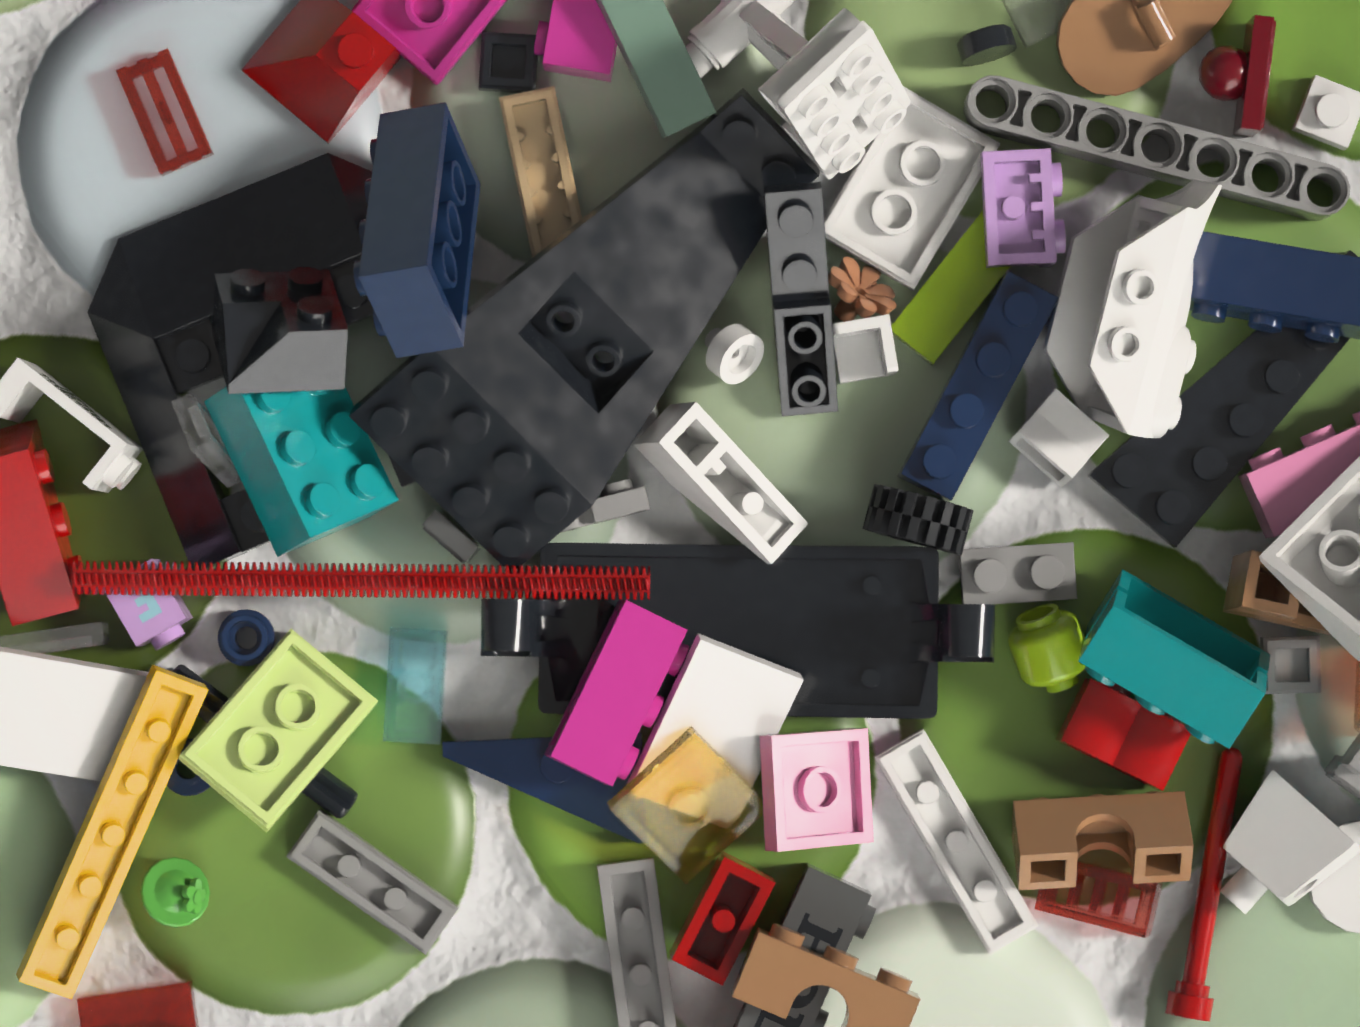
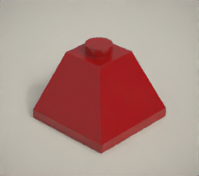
M300 0L241 70L329 144L401 57L396 47L339 1Z

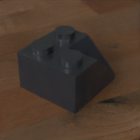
M297 267L291 271L260 272L254 269H239L233 273L215 274L212 334L228 394L345 389L348 327L329 270H317L311 267Z

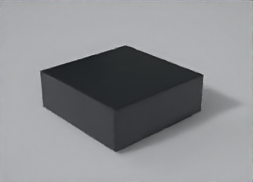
M482 32L479 91L522 93L536 90L538 55L534 54L536 35Z

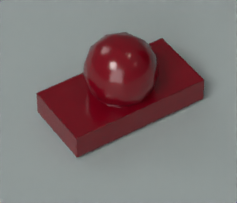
M1254 15L1246 23L1243 50L1231 45L1218 46L1210 50L1201 61L1199 81L1204 91L1211 97L1221 101H1234L1237 99L1233 135L1253 137L1264 128L1276 30L1274 17Z

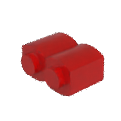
M1085 678L1056 740L1156 790L1163 791L1191 733L1188 732L1180 720L1165 712L1164 715H1158L1144 708L1136 700L1130 698L1132 692L1115 683L1114 686H1108L1093 679Z

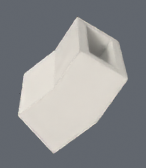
M1054 389L1008 442L1062 488L1077 474L1110 435L1059 390Z

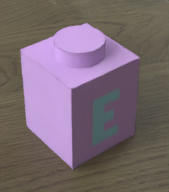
M151 558L147 561L148 569H150L151 561H154L155 569H157L160 559ZM134 590L133 595H128V591L126 595H121V592L118 595H114L113 592L111 595H107L136 647L145 646L149 643L153 645L155 651L165 647L185 635L181 625L193 618L179 593L176 596H172L170 591V595L165 596L163 590L161 596L157 595V591L154 596H151L150 593L144 596L142 592L140 595H135Z

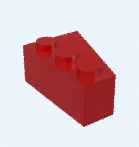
M37 419L0 429V591L12 626L79 609L81 595L77 594V590L75 595L72 594V562L74 560L75 567L78 568L79 560L82 561L80 555L73 556L68 539V536L72 534L70 519L64 503L58 501L54 485L55 474L49 453L44 447Z

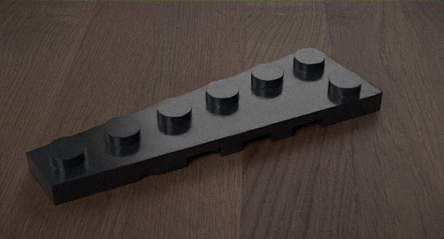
M1349 250V251H1347V252H1345V253L1343 254V255L1358 257V256H1357L1356 254H1354L1351 250ZM1284 326L1280 333L1253 331L1250 336L1179 395L1182 409L1179 421L1174 429H1168L1161 438H1144L1132 435L1089 473L1088 477L1173 548L1177 547L1350 338L1340 336L1339 341L1336 343L1321 342L1306 337L1304 335L1305 330Z

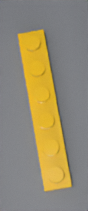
M152 664L17 970L16 976L19 982L69 999L73 998L209 689L204 683Z

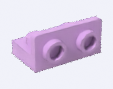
M1051 148L983 151L980 154L986 268L1031 265L1052 267L1057 263L1056 253H1065L1066 247L1064 220L1055 219L1053 197H1061L1063 191L1061 163H1052Z

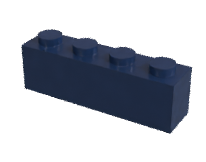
M1203 231L1193 258V286L1189 310L1192 311L1191 316L1193 318L1210 323H1224L1226 317L1248 320L1250 328L1263 332L1280 333L1283 326L1305 330L1304 335L1306 337L1321 342L1336 343L1339 341L1340 336L1360 339V257Z
M1010 271L1001 278L899 471L898 477L943 501H952L1059 297Z

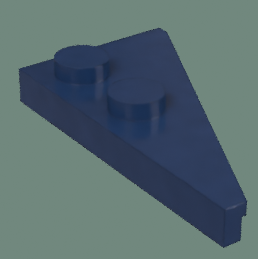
M642 732L638 733L632 745L639 749V754L630 774L625 780L617 777L613 787L596 781L545 756V751L552 737L442 742L443 757L636 843L647 842L645 797L629 791L627 782L642 752Z

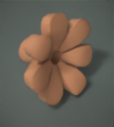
M848 256L842 258L839 267H831L828 274L829 284L838 289L837 295L841 298L834 308V313L843 322L854 320L857 315L869 318L875 312L881 315L889 314L897 306L895 301L892 300L895 298V293L890 286L876 283L881 276L880 271L866 265L860 272L857 261Z

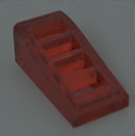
M1077 860L1076 887L1069 889L1067 902L1061 903L1056 901L1059 888L1039 889L1034 909L1146 938L1150 936L1163 882L1133 884L1131 872ZM1086 876L1096 878L1089 909L1079 907ZM1109 882L1118 884L1112 914L1102 912ZM1131 888L1141 890L1135 919L1125 918Z

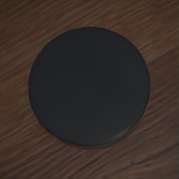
M998 24L980 28L964 35L957 43V48L962 64L965 66H975L1003 58L1015 51L1017 45L1011 27Z

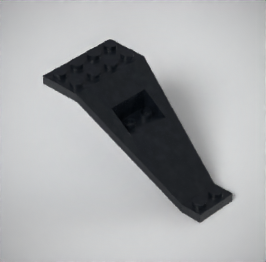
M744 88L716 111L717 113L712 114L680 142L467 309L463 347L410 356L351 410L349 417L503 567L508 565L509 571H511V565H515L516 569H518L519 565L524 564L595 503L766 231L763 186L809 183L819 177L820 170L817 165ZM567 311L573 315L574 321L562 323L556 319L555 313ZM598 351H607L612 354L614 360L610 363H602L596 359L594 354Z

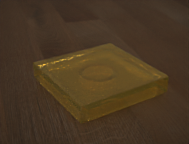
M692 726L607 802L609 809L685 884L763 815V797Z

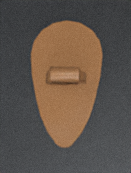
M1072 0L1058 23L1056 47L1061 66L1074 83L1094 94L1118 96L1137 90L1167 70L1195 46L1217 24L1233 0Z

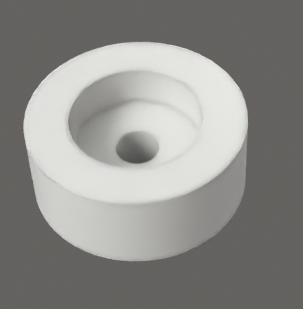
M732 324L724 329L714 328L705 338V345L708 347L706 365L712 373L727 384H738L750 377L759 366L764 354L762 339L743 324Z

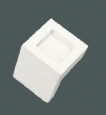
M889 314L832 324L839 384L891 376L899 371Z

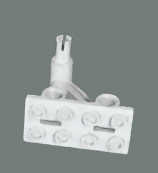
M721 0L720 4L689 31L690 35L687 37L690 43L685 47L700 78L712 68L717 71L720 68L724 69L748 45L752 44L778 70L758 91L786 121L782 125L785 132L817 165L820 172L827 179L833 178L838 172L845 173L852 169L865 153L864 147L880 132L886 134L892 131L905 117L906 108L910 105L911 101L874 31L865 21L860 22L846 8H843L814 37L807 41L780 16L796 0Z

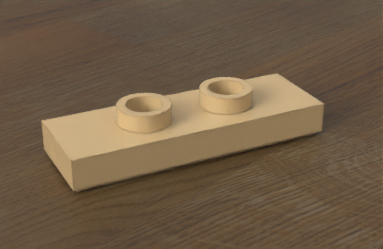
M554 86L499 97L532 258L582 219Z

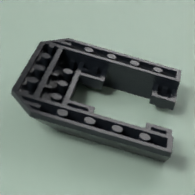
M330 153L311 159L118 238L87 311L187 559L191 562L192 569L194 568V562H198L199 569H201V563L205 562L206 569H208L209 562H212L214 567L216 562L221 564L270 542L246 490L244 489L227 497L224 496L183 395L186 392L224 377L212 334L215 274L233 273L239 269H254L260 272L291 271L297 267H311L317 270H329L347 326L373 316V307L368 296H361L356 288L353 271L355 261L361 260L362 244L359 235V223L362 219H366L368 205L365 197V181L372 178V171ZM389 456L401 487L415 483L416 481Z

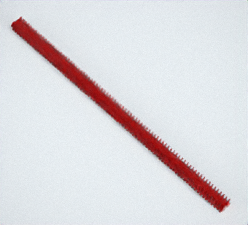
M73 560L72 594L75 595L77 590L78 595H82L83 592L85 595H89L91 592L92 595H97L98 591L99 595H104L106 590V595H111L112 592L114 595H118L120 592L121 595H126L127 591L128 595H133L135 590V595H140L142 592L144 596H147L148 593L154 596L157 591V595L161 596L164 590L165 596H169L170 591L172 596H176L177 593H179V596H183L185 591L187 596H191L193 590L194 596H198L199 591L201 596H205L206 593H208V596H212L214 592L215 596H220L222 590V596H227L228 591L230 596H234L235 592L237 596H242L243 592L244 596H249L251 591V596L255 597L258 590V596L260 597L264 595V591L267 597H270L271 593H273L274 597H277L279 592L280 596L284 597L287 590L288 597H292L293 591L295 597H299L300 592L302 597H306L308 592L309 597H313L315 591L316 597H321L323 590L324 597L329 596V591L331 597H335L336 593H338V597H343L344 592L345 597H350L352 590V597L356 598L359 590L361 598L365 596V592L368 598L372 597V593H374L375 598H378L380 591L381 597L385 598L388 590L389 598H393L394 591L396 598L401 597V592L403 598H407L408 593H410V598H414L416 591L417 598H422L423 591L425 598L430 597V591L432 598L437 597V592L439 598H443L444 593H446V598H450L452 591L453 598H458L460 591V597L464 599L467 591L469 599L473 597V592L476 599H479L480 593H482V598L486 599L488 592L489 598L493 599L496 591V597L500 599L503 591L504 599H508L509 592L511 599L516 598V593H518V599H522L524 592L525 599L530 598L531 592L533 599H537L538 592L540 599H544L545 592L547 599L552 598V592L554 599L559 598V593H561V599H565L568 592V598L572 600L575 592V597L579 600L582 592L583 599L586 600L589 592L590 599L594 600L596 592L597 599L601 600L602 593L604 592L605 600L609 599L610 593L612 600L616 599L617 593L619 600H623L624 593L626 600H630L631 593L633 594V600H637L638 593H640V600L645 599L646 593L647 599L650 600V566L647 568V573L645 566L640 567V573L637 566H633V572L630 566H626L625 572L624 567L619 566L618 573L616 566H612L611 573L610 567L605 566L603 573L602 566H597L596 572L595 566H590V571H588L587 565H584L581 572L580 565H577L574 573V567L570 565L567 573L566 566L562 565L560 573L558 565L554 566V572L551 565L547 566L546 572L544 565H540L539 572L537 565H533L532 572L530 565H526L525 572L523 565L518 566V572L515 565H511V571H509L508 565H504L503 572L502 566L497 565L495 572V567L491 564L488 572L487 565L484 564L481 572L479 564L475 565V571H473L472 564H469L466 572V566L462 564L459 572L458 564H454L452 572L450 564H447L446 571L443 564L439 565V571H437L436 564H432L431 571L429 564H425L424 571L422 564H418L417 571L415 564H411L410 571L407 564L403 565V571H401L400 564H396L395 571L393 564H389L387 571L386 564L383 563L380 571L379 564L376 563L373 571L371 563H368L367 571H365V565L361 563L358 571L357 563H354L351 571L350 564L346 563L344 571L342 563H339L338 570H336L335 563L331 564V570H329L328 563H324L323 570L321 563H317L316 570L313 563H310L309 570H307L306 563H303L302 570H300L299 563H295V570H293L292 563H288L286 570L285 563L282 562L279 570L277 562H274L273 570H271V564L267 562L266 570H264L263 562H260L259 569L257 570L256 563L253 562L250 570L249 563L245 562L244 570H242L241 562H238L237 569H235L234 562L230 563V569H228L227 562H223L222 569L219 562H216L215 569H213L212 562H209L208 569H206L205 562L201 563V569H199L198 562H194L193 569L191 568V562H187V567L184 569V563L181 561L179 569H177L176 561H173L172 569H170L169 561H166L165 568L163 569L162 562L159 561L158 567L155 569V563L151 561L150 569H148L147 561H144L143 569H141L140 561L136 562V568L133 567L132 561H129L128 568H126L125 561H122L121 568H119L118 561H115L114 568L111 566V561L107 562V568L104 567L103 561H100L99 568H97V562L93 561L92 568H90L89 561L86 560L85 568H83L82 561L79 560L78 568H76L75 561Z

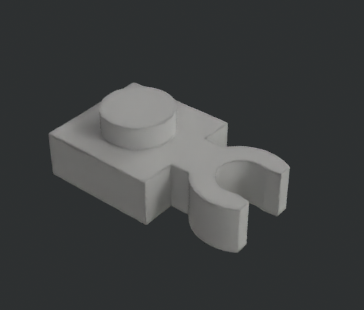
M631 479L605 485L600 493L601 497L596 499L593 506L562 532L651 510L645 486L634 489Z

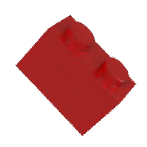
M721 850L669 951L671 960L723 986L776 884L773 877Z

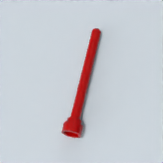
M1234 747L1226 748L1220 755L1182 981L1176 980L1175 991L1169 990L1165 1010L1166 1014L1209 1022L1211 1020L1214 999L1209 998L1210 986L1205 985L1227 857V851L1223 846L1231 833L1243 762L1242 753Z

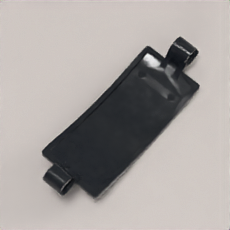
M547 543L540 549V565L545 566V572L548 565L552 566L553 572L554 566L558 565L560 573L562 565L566 566L567 573L570 565H573L574 573L577 565H580L581 572L584 565H587L588 571H590V566H595L596 572L597 566H602L603 573L605 566L610 567V573L612 566L617 567V573L619 566L624 567V572L626 566H630L632 572L633 566H637L639 573L641 566H645L646 573L648 566H650V600L647 599V593L644 600H640V593H638L637 600H633V594L631 593V598L628 601L687 629L688 631L682 643L689 645V650L698 633L800 673L804 681L787 714L789 717L933 718L937 714L938 662L994 663L995 605L938 604L939 553L933 547L789 545L773 564L765 563L745 545ZM546 592L544 599H540V596L539 599H481L480 656L539 657V710L547 714H564L619 600L618 593L615 600H612L611 593L609 594V599L605 600L604 592L602 593L601 600L597 599L596 592L594 600L590 599L589 592L586 600L583 599L582 592L579 600L576 599L575 592L572 600L568 598V592L565 599H561V593H559L558 599H554L553 592L551 599H547ZM679 671L675 676L667 673L657 693L664 697L663 705Z

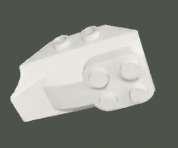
M1193 179V181L1178 191L1158 199L1137 195L1071 238L1057 293L1059 299L1053 308L1043 349L1074 404L1090 419L1128 435L1144 438H1161L1168 429L1172 430L1177 425L1182 409V402L1179 397L1184 375L1191 370L1196 357V343L1194 340H1191L1189 329L1186 327L1193 286V258L1222 185Z

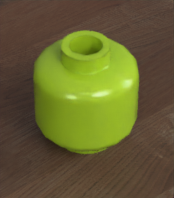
M1056 604L1040 605L1020 614L1015 619L1016 626L1010 632L1008 642L1023 682L1032 687H1046L1049 693L1061 692L1075 686L1079 682L1078 674L1085 670V665L1078 662L1085 636L1077 616L1067 610H1059Z

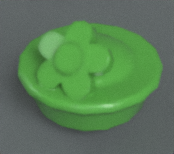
M177 857L161 859L152 865L142 879L140 890L143 906L150 917L162 925L174 928L188 926L198 920L208 907L210 896L208 880L201 869L191 861Z

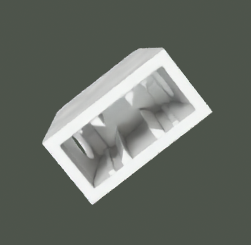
M1272 770L1223 846L1242 867L1220 892L1244 914L1254 906L1268 889L1289 907L1356 856L1360 851V847L1277 772Z

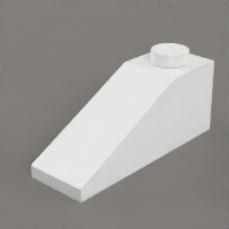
M697 402L670 404L633 444L675 489L767 564H773L808 525V522Z

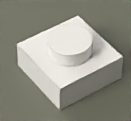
M1315 75L1310 81L1292 131L1343 151L1349 147L1360 118V92Z

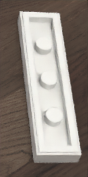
M922 728L874 756L988 954L994 953L1038 927L1036 920L925 730Z

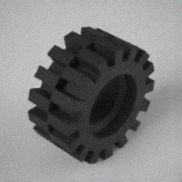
M874 484L862 529L912 544L933 547L944 552L962 555L973 510L918 493Z

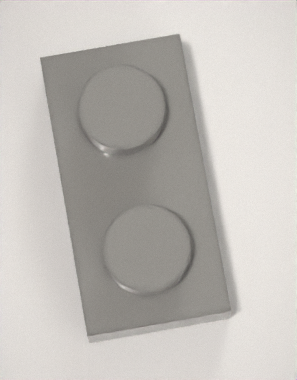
M1073 542L963 549L962 555H959L962 604L991 605L1077 599Z

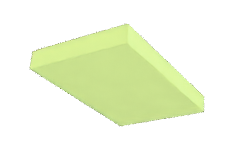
M290 629L180 754L179 760L267 833L373 710L378 700L294 630Z

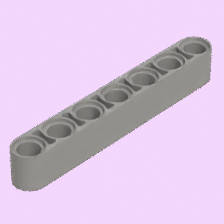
M989 75L980 78L972 85L964 100L963 112L966 121L982 133L1041 149L1051 148L1052 152L1183 187L1193 181V179L1222 185L1218 194L1220 197L1312 221L1326 219L1341 210L1350 197V184L1347 176L1341 169L1333 165L1006 77ZM984 91L998 93L1004 99L1006 105L1005 113L997 118L983 116L977 109L976 96ZM1041 105L1053 108L1060 118L1059 129L1052 133H1043L1037 130L1031 121V111ZM1094 120L1107 122L1113 128L1115 134L1113 145L1107 148H1098L1092 145L1086 135L1087 124ZM1158 135L1167 142L1169 147L1167 161L1156 163L1148 160L1143 155L1141 143L1145 136ZM1204 149L1213 150L1222 157L1224 169L1221 176L1214 178L1202 174L1196 163L1199 151ZM1266 164L1276 171L1278 186L1274 192H1263L1254 185L1252 170L1255 165ZM1311 179H1322L1331 186L1333 200L1330 206L1319 207L1311 202L1307 194V185Z

